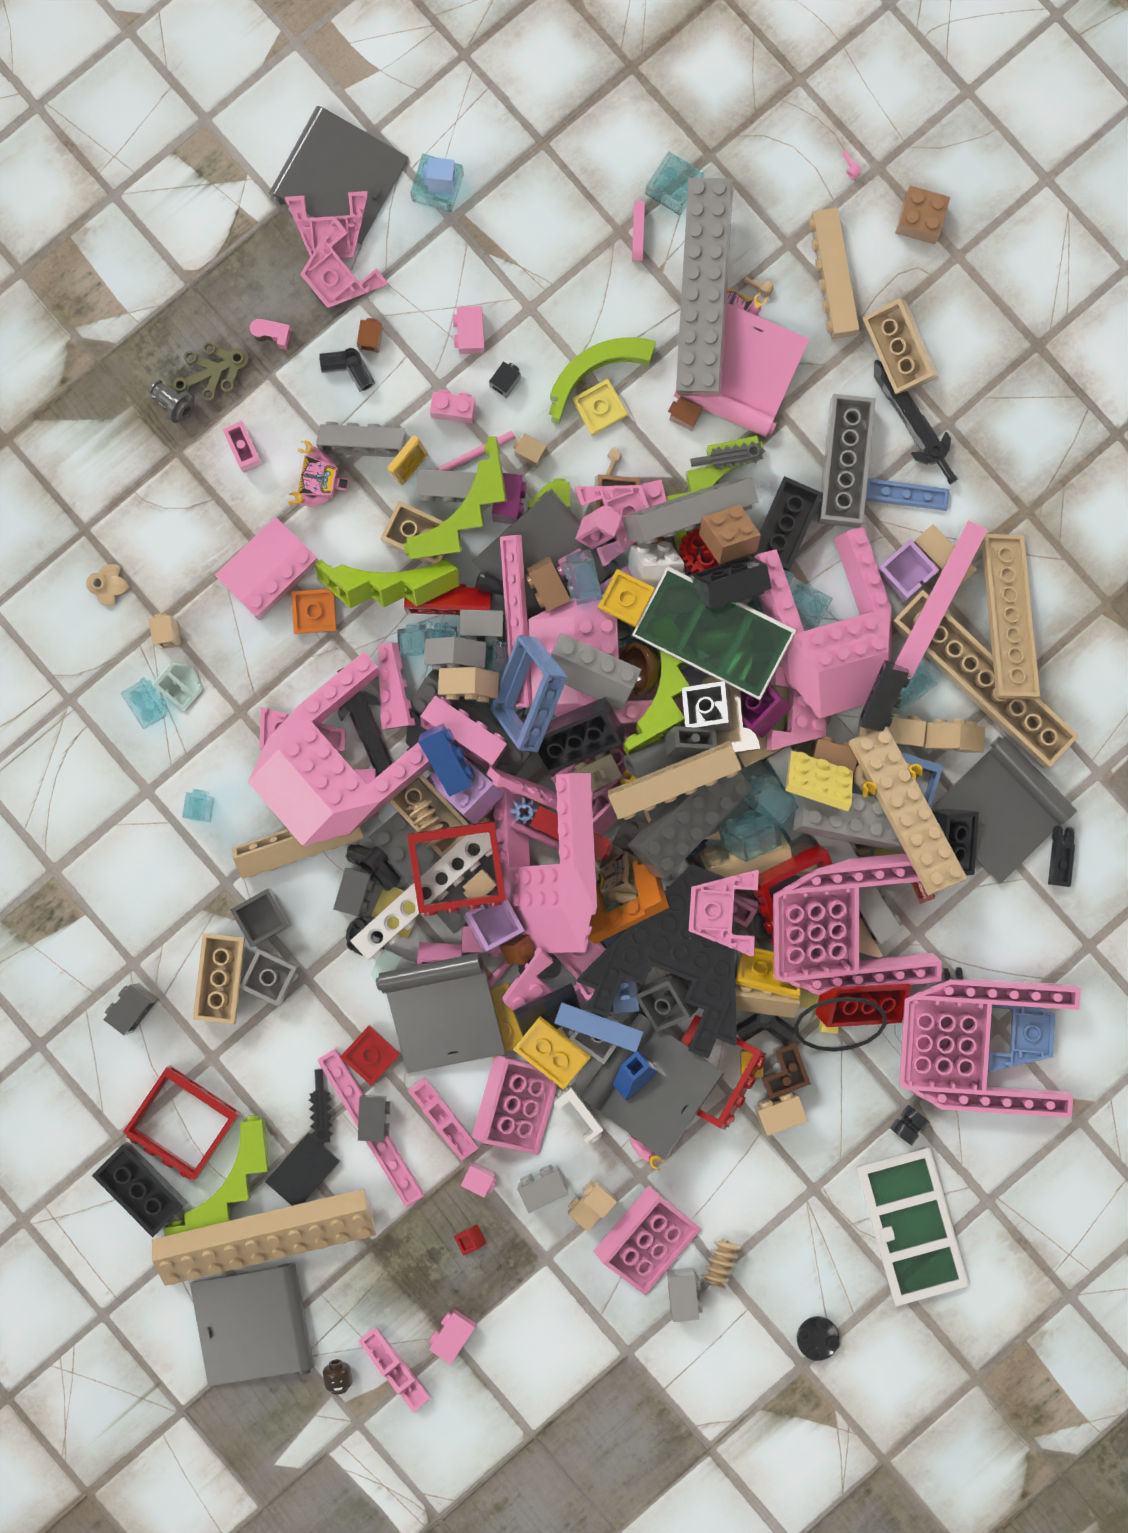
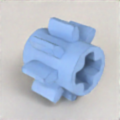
M522 796L518 802L513 800L515 808H511L510 812L512 814L516 813L514 816L515 821L520 819L526 824V820H533V812H537V807L532 806L534 802L532 799L527 801ZM521 807H522L523 809L527 808L528 811H527V812H525V811L520 812V808H521Z

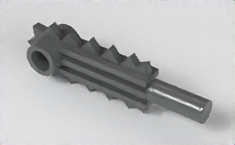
M753 441L749 446L744 442L741 447L735 444L732 449L728 445H726L724 450L718 446L717 450L712 448L711 455L690 459L691 467L713 464L716 470L719 467L723 469L725 464L731 468L733 463H735L739 467L742 461L748 465L750 460L756 464L758 460L763 459L762 454L766 450L761 448V443L755 444Z

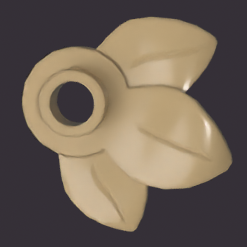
M105 565L98 573L91 574L87 578V589L91 593L96 594L98 601L103 605L114 606L115 596L129 590L127 582L118 577L121 568L119 565ZM99 580L101 582V586L95 587L93 585V581Z

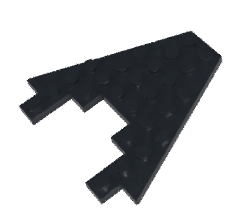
M691 864L664 891L669 908L627 928L577 978L576 982L595 989L587 1010L608 1017L623 977L644 985L652 965L692 981L684 1002L701 1008L704 1012L688 1051L709 1059L716 1039L736 1046L734 949L689 931L691 887L727 877ZM732 920V934H734V923H733V920Z

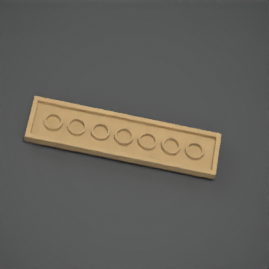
M985 534L982 540L996 698L1037 699L1040 697L1024 535Z
M886 726L884 731L875 730L851 739L848 743L868 782L876 784V797L927 895H932L968 879L916 780L911 777L909 767L888 727Z

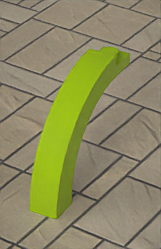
M636 337L616 338L598 343L581 352L564 368L552 388L550 400L556 403L552 402L549 415H552L551 422L560 424L569 396L585 376L600 367L613 363L631 362L649 366L656 341Z

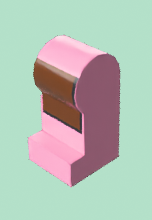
M256 319L251 323L250 331L256 340L277 342L279 349H288L292 332L290 325L264 319Z

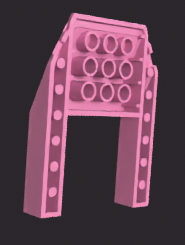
M864 527L846 531L834 538L860 616L807 631L803 629L777 549L754 556V558L767 564L772 589L766 590L764 594L758 596L764 614L796 630V634L793 636L780 661L787 683L792 689L795 688L803 697L802 700L812 708V712L819 719L865 705L884 659L893 663L891 605ZM769 627L777 649L784 634Z
M696 590L666 591L654 615H665L667 613L692 614L700 599V595ZM604 594L570 596L571 601L548 612L545 610L528 620L529 637H537L550 655L558 636L562 633L619 659L617 618L597 609ZM532 659L530 667L533 702L542 680L543 672ZM564 685L553 715L559 717L598 699ZM678 699L675 703L684 716L683 699ZM653 700L626 701L621 710L614 706H611L620 723H636L646 713Z
M365 652L360 654L298 705L271 734L248 780L252 788L302 846L311 845L319 841H327L338 836L350 835L431 767L421 746L417 743L366 785L318 730L317 726L380 675L378 666Z
M591 773L556 775L560 864L530 866L529 836L510 827L516 813L512 814L510 812L511 808H515L513 800L518 802L523 795L515 794L505 787L503 789L498 788L504 795L494 804L493 816L495 819L506 897L525 930L522 935H529L535 949L540 947L546 953L586 952L588 937L592 926L589 925L591 915H594L597 909ZM522 807L520 808V812H522V811L527 812V811H528L527 808H525V809H523Z
M907 854L853 858L815 869L773 894L774 978L782 982H788L795 987L809 990L817 995H821L834 987L890 984L913 985L941 982L942 961L933 953L859 960V887L919 882L920 879Z
M964 979L947 980L905 998L899 1085L943 1110L1072 1118L1073 1096L1068 1091L987 1086L992 1004L1079 1010L1081 988L1070 984Z

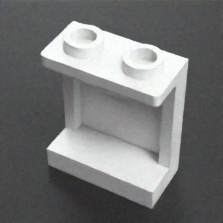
M570 1085L554 1097V1103L560 1109L570 1101L591 1128L583 1135L584 1142L588 1143L590 1141L594 1143L602 1136L603 1127L591 1110L584 1104L572 1085Z

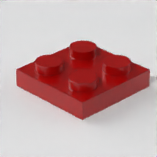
M368 1025L340 1058L372 1086L401 1053L371 1025Z

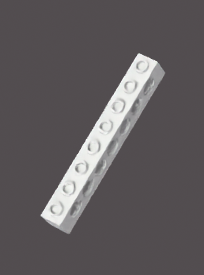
M488 832L465 836L421 876L422 888L428 887L432 891L431 897L427 900L424 899L425 905L431 904L436 899L441 901L449 893L447 889L452 884L456 887L465 879L463 877L465 872L468 870L473 872L481 864L479 860L484 855L488 858L492 854L490 834ZM473 843L480 846V852L476 856H472L468 852V847ZM455 858H461L464 861V867L461 870L457 871L452 867V862ZM441 872L446 873L448 876V881L444 885H440L436 881V876ZM414 883L350 940L367 960L371 958L376 960L384 952L382 948L387 943L392 945L400 938L398 933L404 928L409 930L416 923L414 919L420 913L418 911ZM409 901L413 902L416 906L413 914H407L404 910V905ZM391 916L399 919V926L396 929H392L388 925V920ZM375 931H380L383 934L381 943H375L372 940V934Z

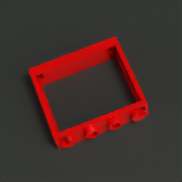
M539 806L530 824L531 828L559 841L558 814ZM593 832L595 860L599 862L602 858L606 860L613 848L609 845L611 840Z
M495 821L408 833L407 838L419 913H424V916L436 915L437 911L440 910L452 913L459 911L460 907L467 906L468 910L481 908L480 904L489 903V906L502 905V901H506ZM489 832L498 894L425 905L416 843Z
M819 844L758 875V890L752 891L759 900L758 909L766 920L764 927L771 935L772 940H770V944L773 947V902L768 888L815 864L817 868L831 865L832 861L829 852Z
M696 1014L681 1040V1043L688 1048L701 1019ZM738 1037L736 1045L753 1055L719 1119L701 1109L696 1114L723 1130H726L727 1127L729 1128L730 1124L734 1122L735 1111L737 1108L742 1107L746 1099L744 1095L747 1089H751L756 1081L754 1076L758 1069L761 1070L763 1068V1063L766 1059L765 1052Z
M170 1065L165 1068L123 1133L127 1135L126 1138L131 1140L130 1142L134 1144L139 1143L144 1146V1151L149 1155H157L163 1159L161 1162L167 1167L178 1169L182 1177L196 1180L241 1112ZM168 1079L228 1118L196 1168L136 1128Z

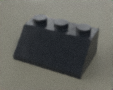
M750 555L690 575L703 603L714 610L722 609L726 604L732 602H742L749 596L762 595L766 590L772 589L767 564Z
M884 659L860 714V727L877 731H884L886 726L890 727L894 717L891 713L894 707H899L902 700L901 690L902 688H907L911 679L907 668Z
M954 809L932 810L965 875H975L979 812Z

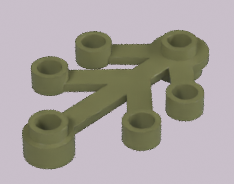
M206 342L203 345L204 353L208 356L216 355L226 359L220 363L199 357L193 351H187L184 354V360L187 364H195L207 369L186 379L182 377L176 378L173 381L172 388L178 393L190 392L191 386L210 378L207 388L202 391V397L206 402H212L215 399V391L222 371L229 369L227 379L221 382V388L225 393H231L234 390V381L238 370L243 369L248 364L249 358L243 349L235 348L227 351L216 347L212 342ZM208 346H213L211 352L206 351ZM189 355H194L192 361L187 360ZM240 355L241 360L238 362L234 361V357ZM183 382L184 387L178 389L177 384ZM226 383L231 384L229 389H224ZM207 392L212 393L210 398H205Z

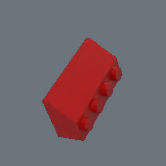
M459 583L458 587L418 607L405 597L404 609L407 614L460 615V610H491L492 594L479 592L477 588L466 587V584Z
M890 984L834 987L819 995L818 1003L827 999L841 997L864 998L878 1004L884 1010L887 1024L902 1023L905 998L909 997L911 985ZM834 1002L818 1007L815 1011L816 1016L826 1027L883 1024L882 1014L875 1007L863 1002Z

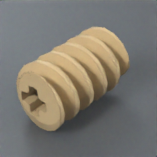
M424 800L406 809L413 810L409 815L410 818H417L413 825H421L417 832L441 829L444 824H436L440 819V816L432 815L436 808L429 809V806L433 803L432 800ZM444 839L428 841L424 848L430 847Z
M722 1239L721 1241H714V1244L719 1248L711 1249L715 1258L708 1257L712 1266L705 1265L704 1268L709 1271V1274H702L701 1276L709 1283L726 1289L722 1283H728L729 1279L725 1275H731L732 1270L729 1267L735 1266V1262L731 1258H738V1254L734 1250H741L742 1247L729 1240Z

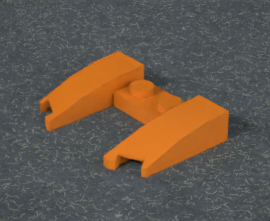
M639 861L632 862L639 897L609 912H606L598 882H596L597 909L596 913L591 915L589 925L592 926L588 937V940L593 944H597L669 908L661 879L654 877L644 864H641Z

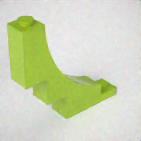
M496 436L487 437L488 442L484 443L486 456L490 455V459L478 462L473 485L456 512L430 531L406 538L407 542L404 543V550L406 556L409 555V559L463 552L460 530L485 527L482 505L507 502L499 444Z
M757 436L708 445L706 452L707 456L711 455L712 448L717 450L719 446L724 450L726 445H728L732 449L735 444L741 447L743 442L748 446L752 441L755 444L761 443V448H763L762 441L758 442ZM742 461L739 467H742L746 464ZM733 463L731 468L725 464L723 469L719 467L715 470L713 464H709V467L689 470L686 472L689 492L666 496V500L669 501L716 485L722 478L739 467ZM683 529L676 531L677 534L672 536L674 547L678 554L679 544H682L681 538L686 537L687 531H683Z
M322 559L314 562L317 580L349 608H353L371 598L382 607H386L404 597L418 607L459 586V570L446 559L426 567L400 572H371L351 568L343 564L333 568Z
M668 613L663 616H655L649 623L648 632L651 636L675 647L681 633ZM686 644L683 652L695 657L689 645ZM657 649L661 671L659 687L651 706L637 722L636 730L639 735L633 734L625 740L624 751L627 755L664 737L674 726L682 727L685 722V718L675 701L683 697L682 688L690 687L680 672L682 668L689 664Z
M248 1115L246 1120L240 1122L241 1134L238 1154L227 1179L208 1200L184 1213L185 1223H183L182 1219L169 1221L170 1224L164 1227V1237L231 1221L230 1202L247 1201L251 1198L249 1174L270 1170L265 1117L259 1118V1115Z

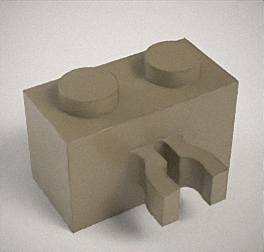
M611 751L596 755L589 762H586V760L574 765L575 769L572 770V773H591V792L622 777V773Z

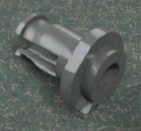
M161 380L155 381L149 389V393L152 394L151 398L156 399L160 405L168 410L167 418L173 423L184 421L192 414L195 407L194 396L188 391L178 393L171 387L164 385Z

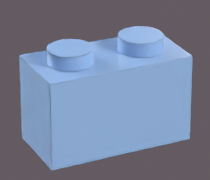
M429 157L428 165L424 164L423 168L424 185H428L429 193L454 196L456 183L454 160Z

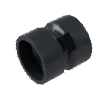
M907 1105L901 1113L902 1118L896 1119L890 1129L912 1146L919 1138L918 1132H923L930 1124V1121L910 1105Z

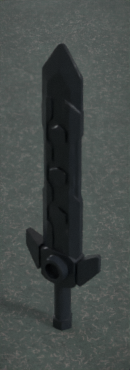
M875 360V380L887 399L894 406L921 452H911L914 460L926 465L928 463L930 465L937 463L947 478L950 485L955 483L959 479L954 475L944 459L950 450L951 437L945 432L941 441H939L938 436L925 416L922 415L909 393L905 391L895 394L882 362Z
M359 691L339 708L338 716L343 721L348 711L350 712V717L373 769H376L377 777L393 763L382 740L371 709L367 704L380 706V703L376 696L366 691L364 693Z

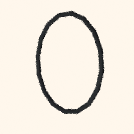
M855 997L827 999L810 1006L799 1015L794 1024L795 1036L804 1045L816 1050L833 1052L851 1050L866 1045L880 1036L887 1025L884 1010L878 1004L867 999ZM842 1001L863 1002L875 1007L882 1014L883 1024L878 1032L867 1040L851 1046L835 1048L817 1046L807 1042L799 1034L798 1025L802 1018L813 1009L829 1003Z

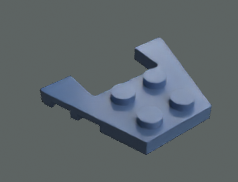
M992 1004V1008L1010 1009L1012 1011L1009 1054L989 1052L988 1072L1053 1057L1054 1013L1040 1007Z

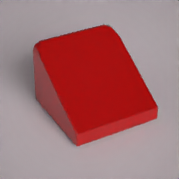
M477 1224L454 1235L463 1255L478 1250L486 1244V1240Z

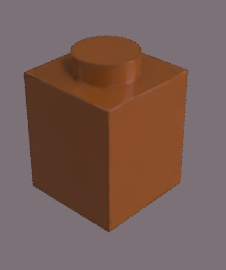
M374 318L360 320L357 338L358 350L379 353L383 326L379 320Z
M679 397L677 402H672L668 410L671 413L669 420L692 431L701 414L702 407Z
M519 935L499 946L507 964L523 965L535 956L534 952L536 949L529 935Z

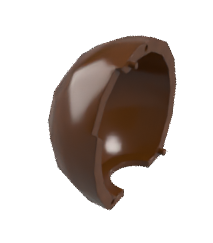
M632 643L627 646L624 652L620 653L619 659L641 669L632 690L635 691L634 694L644 696L657 686L660 678L659 660L656 654L646 645Z

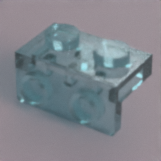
M142 677L140 682L121 692L122 697L143 729L166 717V709H168L162 698L158 699L154 693L156 688L151 685L152 682L150 680L147 681L145 677Z

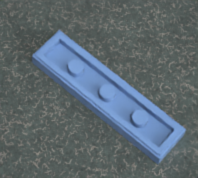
M868 478L866 500L946 511L950 489Z
M562 1002L554 1022L555 1024L633 1052L637 1051L643 1031Z

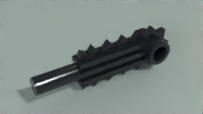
M315 1069V1091L309 1094L311 1098L308 1100L314 1104L309 1108L314 1113L309 1117L314 1123L309 1127L315 1130L310 1135L314 1138V1143H320L323 1146L325 1142H331L330 1136L334 1134L328 1130L333 1125L328 1121L332 1117L328 1113L332 1107L327 1104L332 1098L329 1097L330 1092L324 1091L323 1069Z

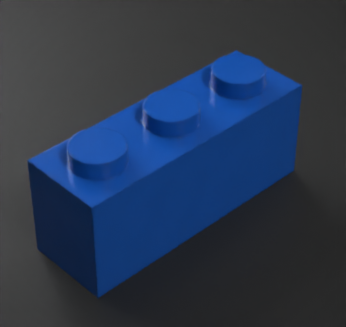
M440 724L420 734L418 743L448 796L450 797L471 787L475 773L470 765H466L462 749L456 747L452 731L449 728L446 729L444 724Z

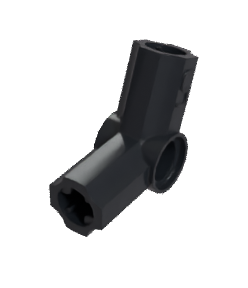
M348 348L345 351L319 354L322 373L347 370L359 392L366 391L375 384L360 353L356 349ZM350 356L357 357L355 363H347V359Z
M351 844L347 848L345 857L348 862L361 866L365 872L373 875L386 891L398 885L401 878L387 862L388 857L383 850L376 846L369 849L358 844Z
M754 1013L736 1025L737 1035L743 1041H747L763 1030H766L787 1045L795 1035V1028L775 1015H770V1021L767 1024H762L760 1022L761 1014Z

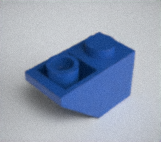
M636 1051L620 1066L613 1085L627 1101L653 1078L658 1071L645 1055Z

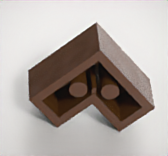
M790 1042L787 1045L773 1049L780 1069L763 1075V1078H761L767 1096L770 1099L811 1084L796 1043Z

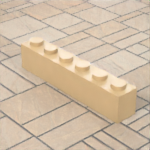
M838 207L813 211L811 218L808 219V227L814 236V239H812V250L817 253L815 267L821 276L819 290L820 293H824L825 300L822 301L823 312L827 313L828 316L826 321L827 333H831V339L855 336L859 331Z
M728 741L608 790V797L618 820L621 818L627 820L634 817L636 812L654 809L658 803L663 801L665 803L672 802L680 794L685 793V795H689L697 791V788L700 786L714 785L718 782L717 779L725 776L726 778H731L742 769L732 743Z
M360 826L350 835L338 836L327 841H319L311 845L302 846L293 834L286 829L232 847L233 860L241 878L244 879L254 877L267 870H275L279 866L288 863H295L306 857L316 856L326 850H334L347 843L357 842L359 839L364 838L362 826Z

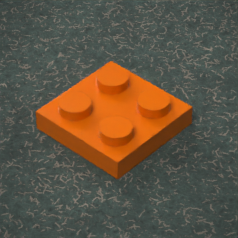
M329 589L291 591L294 634L337 631L335 594Z

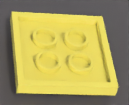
M791 751L788 760L785 791L849 811L852 803L853 771L845 766L831 764L824 759L810 757L803 752Z

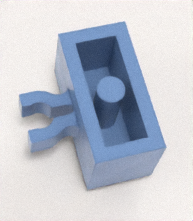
M626 978L622 979L611 1007L613 1013L639 1011L638 1000L635 997L637 994L636 982Z

